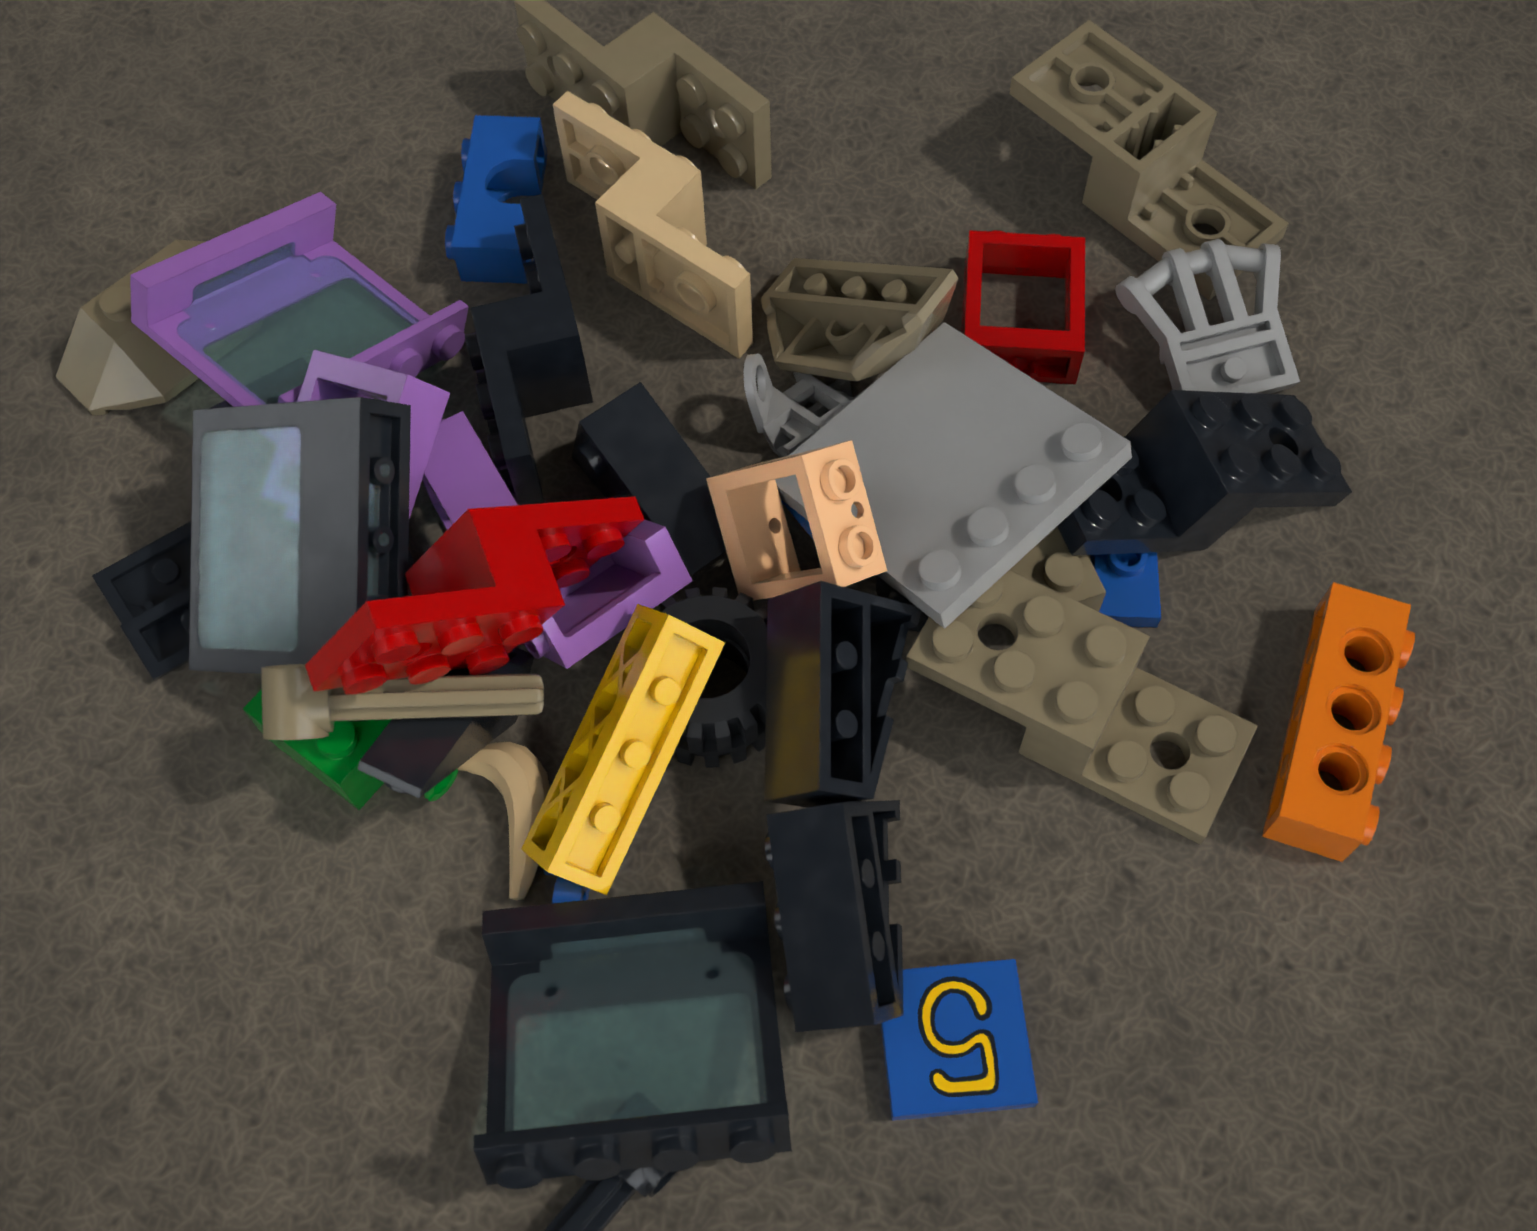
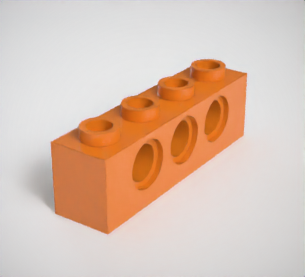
M1335 582L1331 584L1314 612L1262 837L1343 862L1360 844L1367 846L1371 842L1380 814L1379 807L1371 804L1374 785L1382 783L1392 756L1391 746L1383 744L1386 726H1391L1395 722L1404 696L1403 688L1395 686L1398 668L1403 669L1406 666L1415 642V632L1406 630L1411 604ZM1346 658L1358 661L1367 672L1353 668ZM1332 714H1339L1349 719L1355 730H1349L1339 725ZM1319 771L1334 775L1340 781L1343 791L1327 786L1320 778Z

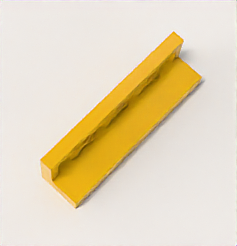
M637 604L521 848L524 853L548 873L602 894H608L725 642L671 615Z

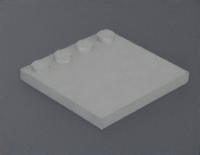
M945 322L920 342L914 351L905 355L790 454L793 455L852 440L887 571L877 574V576L944 629L1132 458L1131 442ZM796 475L775 479L781 500L808 520ZM852 504L851 512L856 517L858 513L857 507Z

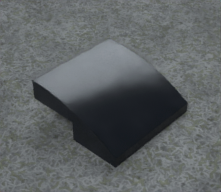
M191 521L92 575L122 624L120 627L155 681L189 662ZM251 587L252 626L268 617L269 614Z

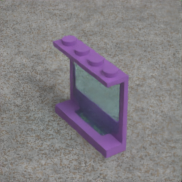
M322 192L311 195L130 275L131 322L233 407L297 402L313 350L416 377L418 373L441 360L447 361L453 358L460 351L465 341L464 329L469 306L463 301L458 300L432 315L424 312L333 241L336 203ZM356 394V397L370 398L367 396ZM288 427L261 429L281 447L283 446Z

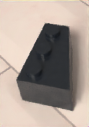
M641 382L579 421L572 459L606 498L636 496L644 519L666 527L692 582L728 558L706 478L711 476Z
M823 581L768 599L765 801L809 808L840 802H859L874 799L894 719L886 714L894 684L904 682L908 662L902 659L901 656L908 629L919 624L922 612L919 608Z
M900 800L840 802L766 814L769 832L765 838V853L770 867L774 870L778 898L774 920L777 933L784 942L788 972L784 982V995L786 1004L793 1013L795 1031L805 1032L870 1026L903 1016L902 926L898 923L889 924V885L901 883V862L897 859L888 860V822L900 820Z

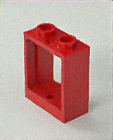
M969 230L964 264L961 333L1037 382L1076 384L1085 353V237L1062 236L1059 234L1007 233L998 230ZM982 273L1065 278V331L980 326Z

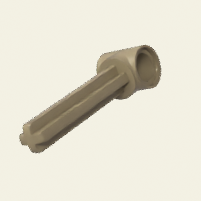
M305 664L261 667L263 739L303 740L327 737L329 732H333L335 721L538 715L542 713L544 706V685L542 677L538 674L442 676L431 682L416 685L410 684L406 677L387 680L380 687L368 692L348 695L345 694L343 687L313 692Z

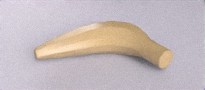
M513 742L490 743L458 767V770L485 777L502 794L509 821V899L523 900L533 882L538 864L524 853L521 848L550 789L548 776L538 758L527 747Z

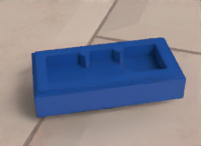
M1157 552L1091 555V563L1106 590V595L1099 612L1130 627L1157 628L1161 620Z

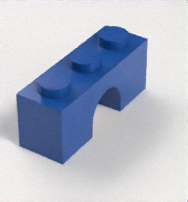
M474 116L471 138H464L461 147V160L464 170L463 181H456L454 185L455 225H448L445 233L446 255L448 259L455 260L461 281L528 284L523 263L530 262L531 259L522 261L514 225L525 223L521 204L503 202L515 196L542 194L548 153L540 117Z

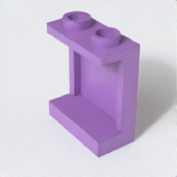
M644 520L623 538L625 544L621 549L601 557L589 568L590 575L577 584L559 588L565 605L542 624L544 631L541 635L523 643L527 650L537 659L544 656L568 669L625 629L637 604L653 609L692 582L665 526Z

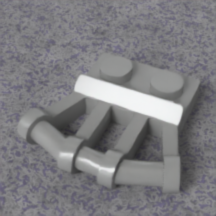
M1215 239L1202 243L1199 250L1187 253L1183 249L1178 248L1164 252L1162 260L1137 278L1129 276L1116 285V295L1122 306L1130 313L1136 314L1158 342L1160 347V363L1166 366L1173 390L1270 394L1290 389L1300 382L1277 310L1281 250L1278 245L1263 243L1259 248L1227 245L1221 239ZM1234 270L1253 272L1254 277L1257 279L1255 309L1252 316L1247 314ZM1205 272L1207 276L1211 277L1224 323L1209 326L1194 275ZM1167 284L1173 288L1186 330L1184 333L1177 329L1152 296Z

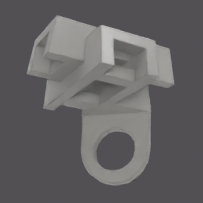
M759 353L747 355L744 363V387L747 402L758 433L764 434L772 451L779 457L789 456L862 393L860 392L855 397H852L850 380L838 379L827 386L812 375L799 372L793 373L797 383L782 393L773 387L763 357ZM809 402L813 404V406H811L808 409L803 407Z

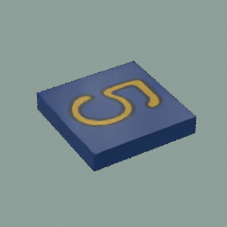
M1016 959L903 969L904 1015L880 1023L892 1121L1036 1107L1038 1098Z

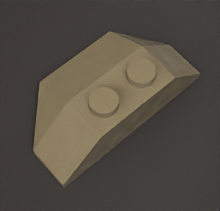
M174 240L80 307L56 378L92 415H106L109 413V410H131L167 403L199 379L131 322L130 275L206 241ZM263 323L207 350L203 354L218 365L261 332Z
M794 258L761 297L762 308L767 315V330L774 362L780 370L850 381H860L888 371L905 355L914 351L920 342L936 330L944 320L959 278L953 269Z

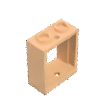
M852 440L753 464L706 478L738 594L741 592L752 597L753 600L768 599L819 581L845 587L887 571ZM796 475L821 568L800 570L775 479ZM852 504L857 507L858 513L856 517L851 512Z

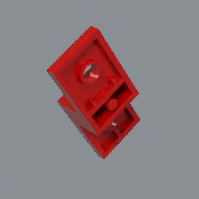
M636 496L467 509L405 573L412 596L366 601L305 664L313 692L343 687L345 694L354 695L376 689L386 683L387 680L407 677L410 684L416 685L436 680L451 670L468 668L471 675H480L504 666L510 660L508 654L519 644L533 640L541 635L544 631L542 624L565 605L559 588L568 587L586 579L590 575L589 568L601 557L621 549L625 544L623 538L645 520Z

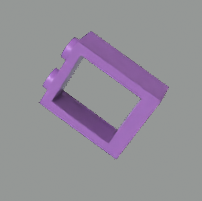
M313 350L297 402L356 397V394L377 400L411 405L410 519L450 393L408 374ZM288 427L266 497L291 505L288 518L300 522L301 432L298 427ZM369 482V512H370V482Z
M461 411L447 419H442L422 481L445 528L448 530L467 509L517 505L464 412Z

